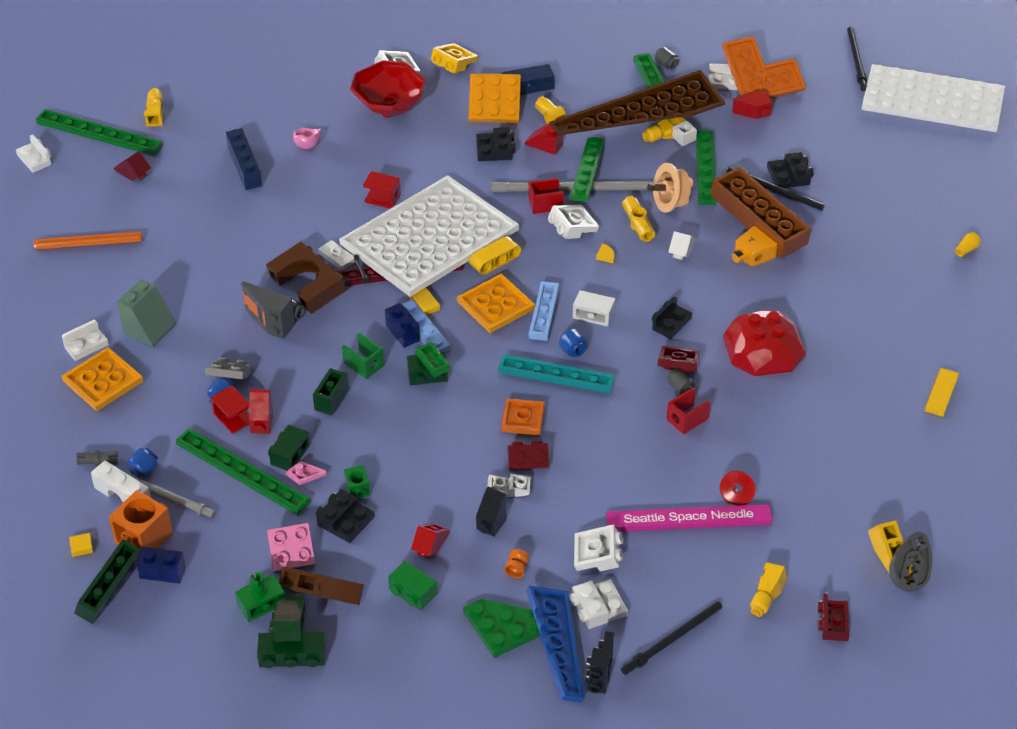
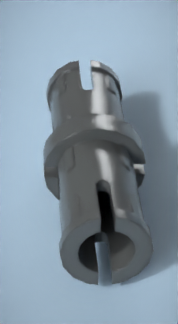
M95 450V452H77L76 454L78 458L76 459L77 465L95 464V466H99L103 461L118 464V451L100 452Z

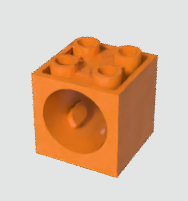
M138 490L109 516L115 543L119 545L121 540L124 539L141 549L138 557L145 561L173 535L168 507Z

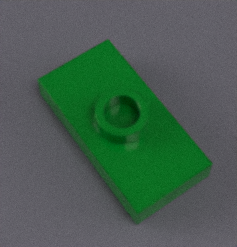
M432 342L415 349V354L434 378L451 371L450 364Z

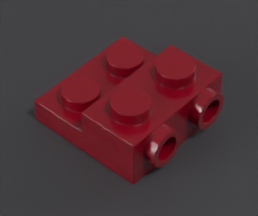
M662 346L657 366L667 370L681 369L688 373L697 371L700 351Z

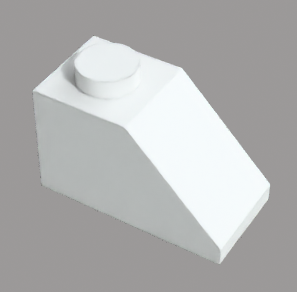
M674 231L669 253L673 254V258L681 260L684 257L689 258L697 238Z

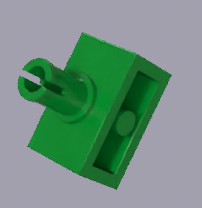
M255 572L256 578L254 579V574L252 573L250 575L251 585L244 586L240 590L235 591L237 605L248 622L274 611V604L278 603L279 596H285L284 590L274 575L264 578L262 573Z

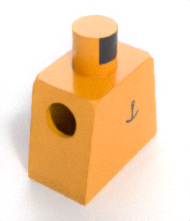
M753 226L736 240L732 259L735 263L743 260L753 267L776 258L778 244L756 226Z

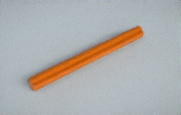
M137 231L35 239L34 248L41 250L134 243L142 241V233Z

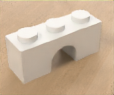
M103 461L91 472L94 488L107 497L116 493L124 502L136 490L151 497L149 487L107 461Z

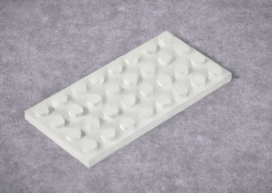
M872 64L861 110L997 132L1005 86Z

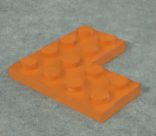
M754 36L722 44L740 96L764 90L769 98H774L806 89L796 59L764 65Z

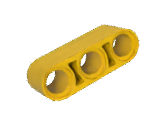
M505 236L473 253L469 258V264L481 275H485L517 258L522 249L509 236Z

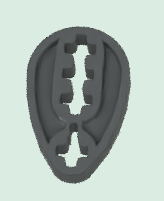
M922 532L913 533L898 546L889 566L890 577L894 584L904 591H916L924 587L930 579L932 554L927 536ZM918 538V542L921 543V545L917 546V542L914 540ZM913 557V561L916 562V564L912 566V561L909 560V558ZM910 566L911 571L913 572V574L909 575V570L906 569ZM909 575L908 580H909L911 583L906 584V583H907V580H905L904 577H906V576Z

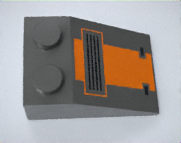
M243 281L241 285L245 310L268 334L284 339L295 325L292 298Z

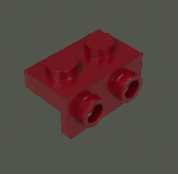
M538 440L532 441L531 444L523 445V442H512L511 445H508L509 470L549 468L548 443Z
M823 593L822 600H818V613L822 615V618L818 619V631H822V640L848 641V601L828 600V593Z

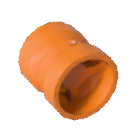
M521 549L511 550L508 556L509 561L506 562L504 572L512 578H522L526 571L525 566H527L530 559L528 553Z

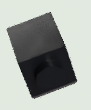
M488 486L476 515V529L494 537L506 521V494Z

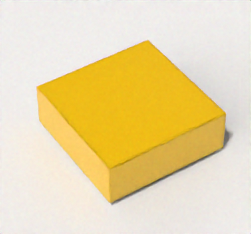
M90 533L69 537L72 557L93 553Z

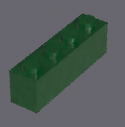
M122 539L77 602L74 614L93 624L136 563L141 549Z

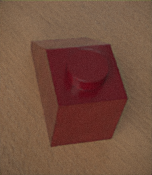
M138 151L113 169L133 181L136 178L141 180L147 176L146 171L151 169L140 151Z

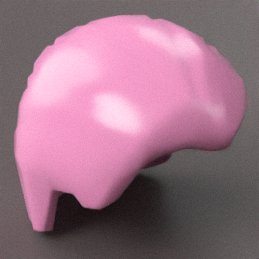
M300 127L297 133L294 131L293 140L303 150L312 149L319 142L321 130Z

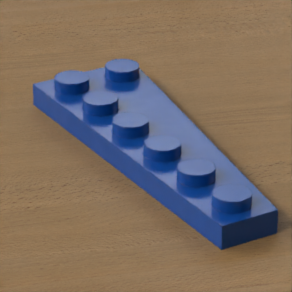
M529 585L526 590L560 698L565 701L582 703L585 695L568 591Z

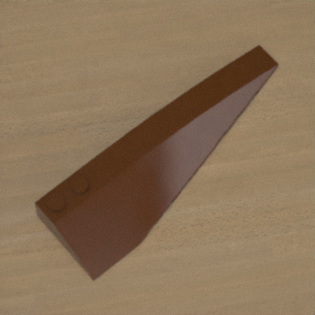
M698 70L551 121L549 125L553 127L558 136L693 116L725 105V101L702 70Z

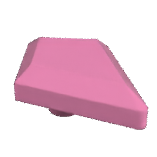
M300 461L286 471V475L298 485H302L326 476L327 471Z

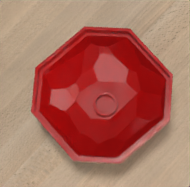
M382 60L356 72L350 91L372 112L389 118L406 113L421 100L425 79L406 62Z
M763 310L738 316L723 334L731 365L753 376L792 372L806 356L796 324L781 311Z

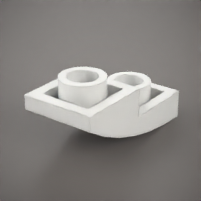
M512 473L509 478L489 475L487 487L489 486L505 493L506 497L526 496L530 493V477Z

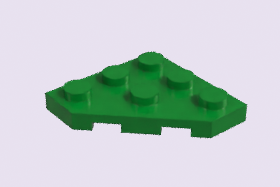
M486 599L477 600L463 607V613L494 658L540 637L531 609Z

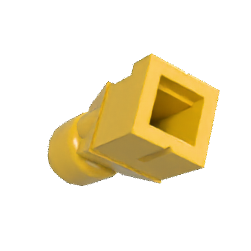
M152 88L147 95V110L144 111L146 127L163 126L164 116L161 106L163 95L158 88Z
M683 117L661 120L657 125L646 128L645 132L642 133V138L645 142L650 143L661 138L674 139L672 137L673 126L686 120Z
M766 562L764 574L760 577L758 592L755 593L750 603V611L753 615L761 617L763 614H766L772 601L781 594L787 581L785 566Z

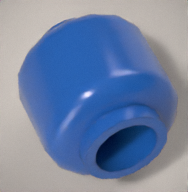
M569 329L561 335L559 346L568 356L577 357L586 351L587 340L578 330Z
M225 377L216 378L207 390V396L210 398L209 402L211 403L212 396L230 386L234 387L235 384Z
M139 448L128 459V463L131 466L129 471L136 477L139 475L147 477L158 466L157 455L149 448Z

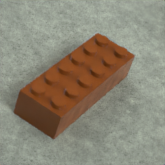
M740 166L713 180L710 196L748 230L756 226L778 244L777 255L781 259L808 244L811 228Z

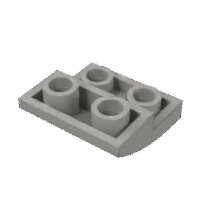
M218 358V361H211V368L205 367L204 375L246 379L253 371V366L248 365V361L237 360L236 363H229L230 359Z

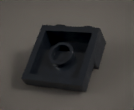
M510 127L493 128V133L476 134L478 161L512 160V153H515L514 131H511Z
M802 152L785 154L783 160L767 162V169L775 185L782 188L810 185L811 177L814 175L813 168L808 167V157L803 156Z
M342 489L338 493L333 492L329 497L328 503L325 506L321 505L316 511L317 526L348 543H351L375 517L373 510L359 504L356 496Z
M605 631L604 640L600 639L598 648H593L592 656H587L585 682H589L588 690L592 693L606 694L613 660L614 632Z

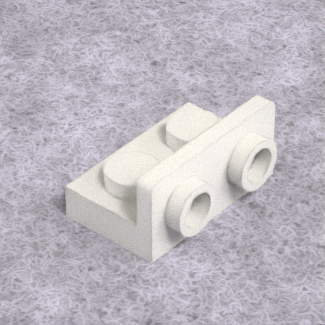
M709 64L708 80L715 89L737 90L728 64Z
M32 134L30 135L31 143L16 149V153L34 173L50 166V157L52 156L50 150L43 146L41 140Z
M95 319L62 335L64 347L75 361L109 345L107 338L99 330Z

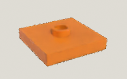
M506 398L501 432L540 436L545 402Z

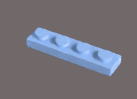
M541 281L529 330V339L548 341L559 283Z
M414 300L397 306L399 315L424 345L432 342L439 352L451 350L449 342Z

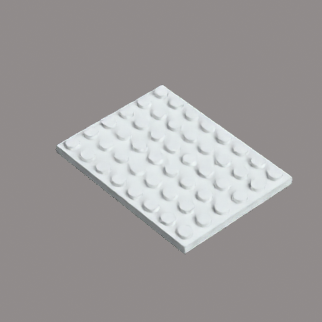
M447 175L341 237L339 241L341 246L353 255L357 254L361 261L411 297L468 262L473 253L518 231L519 224Z

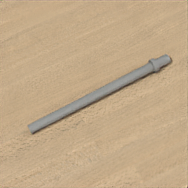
M128 474L149 487L151 493L194 510L200 516L205 515L214 518L216 515V511L208 508L206 504H198Z

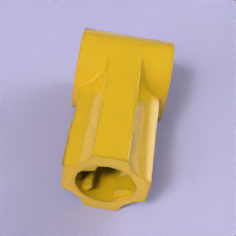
M544 96L539 97L537 102H535V108L544 115L547 124L566 116L563 107H556Z

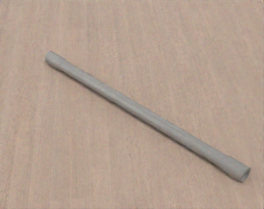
M654 181L594 182L591 191L648 190L647 185L653 184ZM491 182V193L528 191V183ZM559 182V191H572L574 182Z

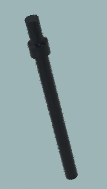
M848 27L847 32L856 66L857 82L860 84L861 91H866L867 76L863 71L853 27Z
M729 167L727 173L734 170V168ZM750 175L765 189L823 211L825 204Z
M715 602L645 652L636 654L632 661L621 668L622 673L627 675L637 667L641 668L647 664V660L722 609L721 603Z

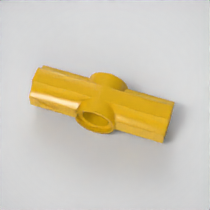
M633 196L626 197L622 201V206L630 220V227L636 231L640 240L644 242L651 241L655 237V231L647 218V211L641 207L637 198Z

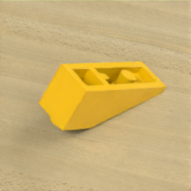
M896 520L876 525L868 530L874 551L888 573L892 557L898 546L903 542ZM911 566L906 568L909 570V575L913 574ZM909 575L904 577V579L907 580V583L910 582L908 580Z

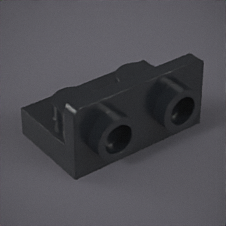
M673 296L664 303L659 311L653 314L652 330L672 339L692 318V312L678 306L677 297Z

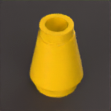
M974 232L967 233L955 248V253L959 257H963L980 246V237Z

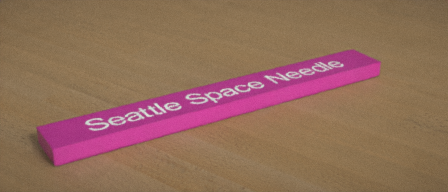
M769 504L606 512L607 526L614 524L618 532L772 525Z

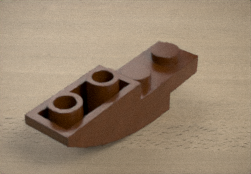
M282 566L279 584L282 588L355 605H360L364 584Z

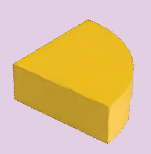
M602 243L596 255V260L614 264L615 254L613 249Z

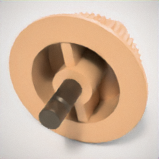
M663 163L656 171L653 184H648L647 189L648 191H653L654 200L659 210L668 213L675 207H683L689 203L693 180L685 170L676 169L671 163Z

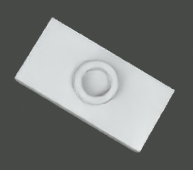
M332 240L318 248V253L340 270H345L355 263L353 255Z

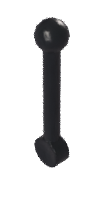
M353 255L354 261L362 275V282L367 283L369 278L363 271L358 255Z

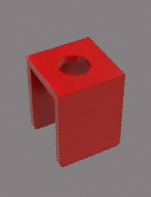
M371 171L363 184L364 188L370 189L364 199V202L391 209L395 206L401 195L400 177Z
M558 178L528 182V200L533 214L551 212L553 206L563 205V192L559 191Z
M233 386L211 397L213 414L232 434L249 425V415L245 412V410L249 409V403Z
M695 388L689 389L668 402L666 420L682 434L687 433L709 419L711 404L709 401L704 402L687 414L683 413L694 406Z

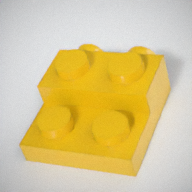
M452 43L434 47L431 60L434 64L445 67L451 73L465 71L466 66L470 63L477 62L478 55Z

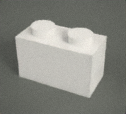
M579 290L573 304V319L603 326H609L615 312V298Z

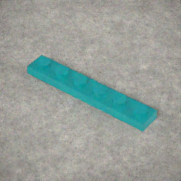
M503 354L498 367V373L608 394H611L615 381V375L505 354Z

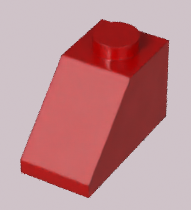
M762 90L733 98L732 112L749 118L759 119L771 115L773 102L765 91Z
M547 124L532 132L525 141V145L556 155L563 146V135L557 136L553 127Z
M250 389V432L270 434L273 422L270 390Z
M433 523L418 525L411 550L417 551V555L424 558L437 555L448 537L450 529Z

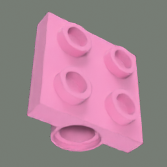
M308 523L267 530L274 572L282 571V566L294 569L315 565Z

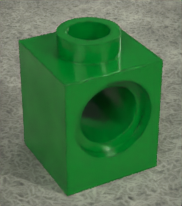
M364 465L344 469L348 493L356 496L357 499L370 496V484Z

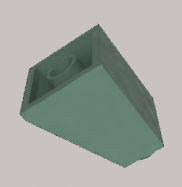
M142 279L117 301L123 333L146 345L154 347L176 325V321L157 287Z

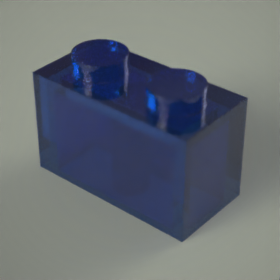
M402 303L385 309L386 326L404 348L420 341V325Z
M148 547L141 548L136 562L140 579L178 584L181 583L186 568L183 552Z

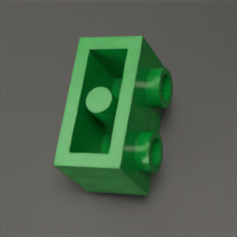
M405 560L388 576L389 590L394 595H399L405 599L409 605L415 606L420 610L438 594L437 581Z

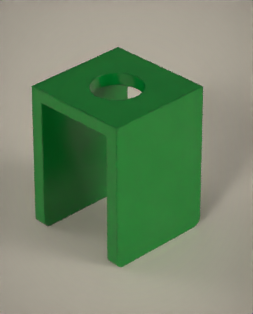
M359 333V351L367 356V358L364 359L349 347L343 345V362L367 379L384 366L383 348ZM374 361L376 364L373 367H371V364Z

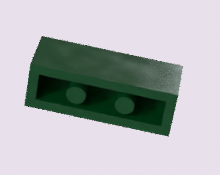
M279 596L278 603L274 604L272 621H270V634H274V642L301 641L305 621V596Z
M302 632L301 641L274 642V634L259 633L257 647L259 667L292 668L295 666H324V632Z

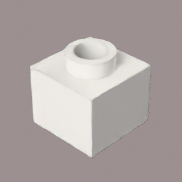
M688 121L673 126L672 137L681 146L696 141L697 129Z

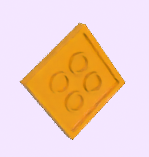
M470 74L469 122L519 123L521 75Z
M502 273L457 297V303L490 334L535 309V304Z
M109 347L61 376L62 381L96 412L144 382L143 376Z

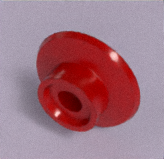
M731 471L721 479L720 493L729 504L743 506L754 498L756 486L753 479L747 473ZM735 485H740L742 489H737Z

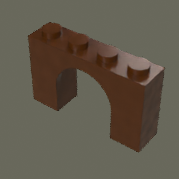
M301 241L266 264L269 276L279 286L300 273L313 272L318 274L313 282L296 292L299 302L302 303V306L310 314L346 291L344 276L341 273H337L331 264H326L319 254L316 255L309 245L306 246Z

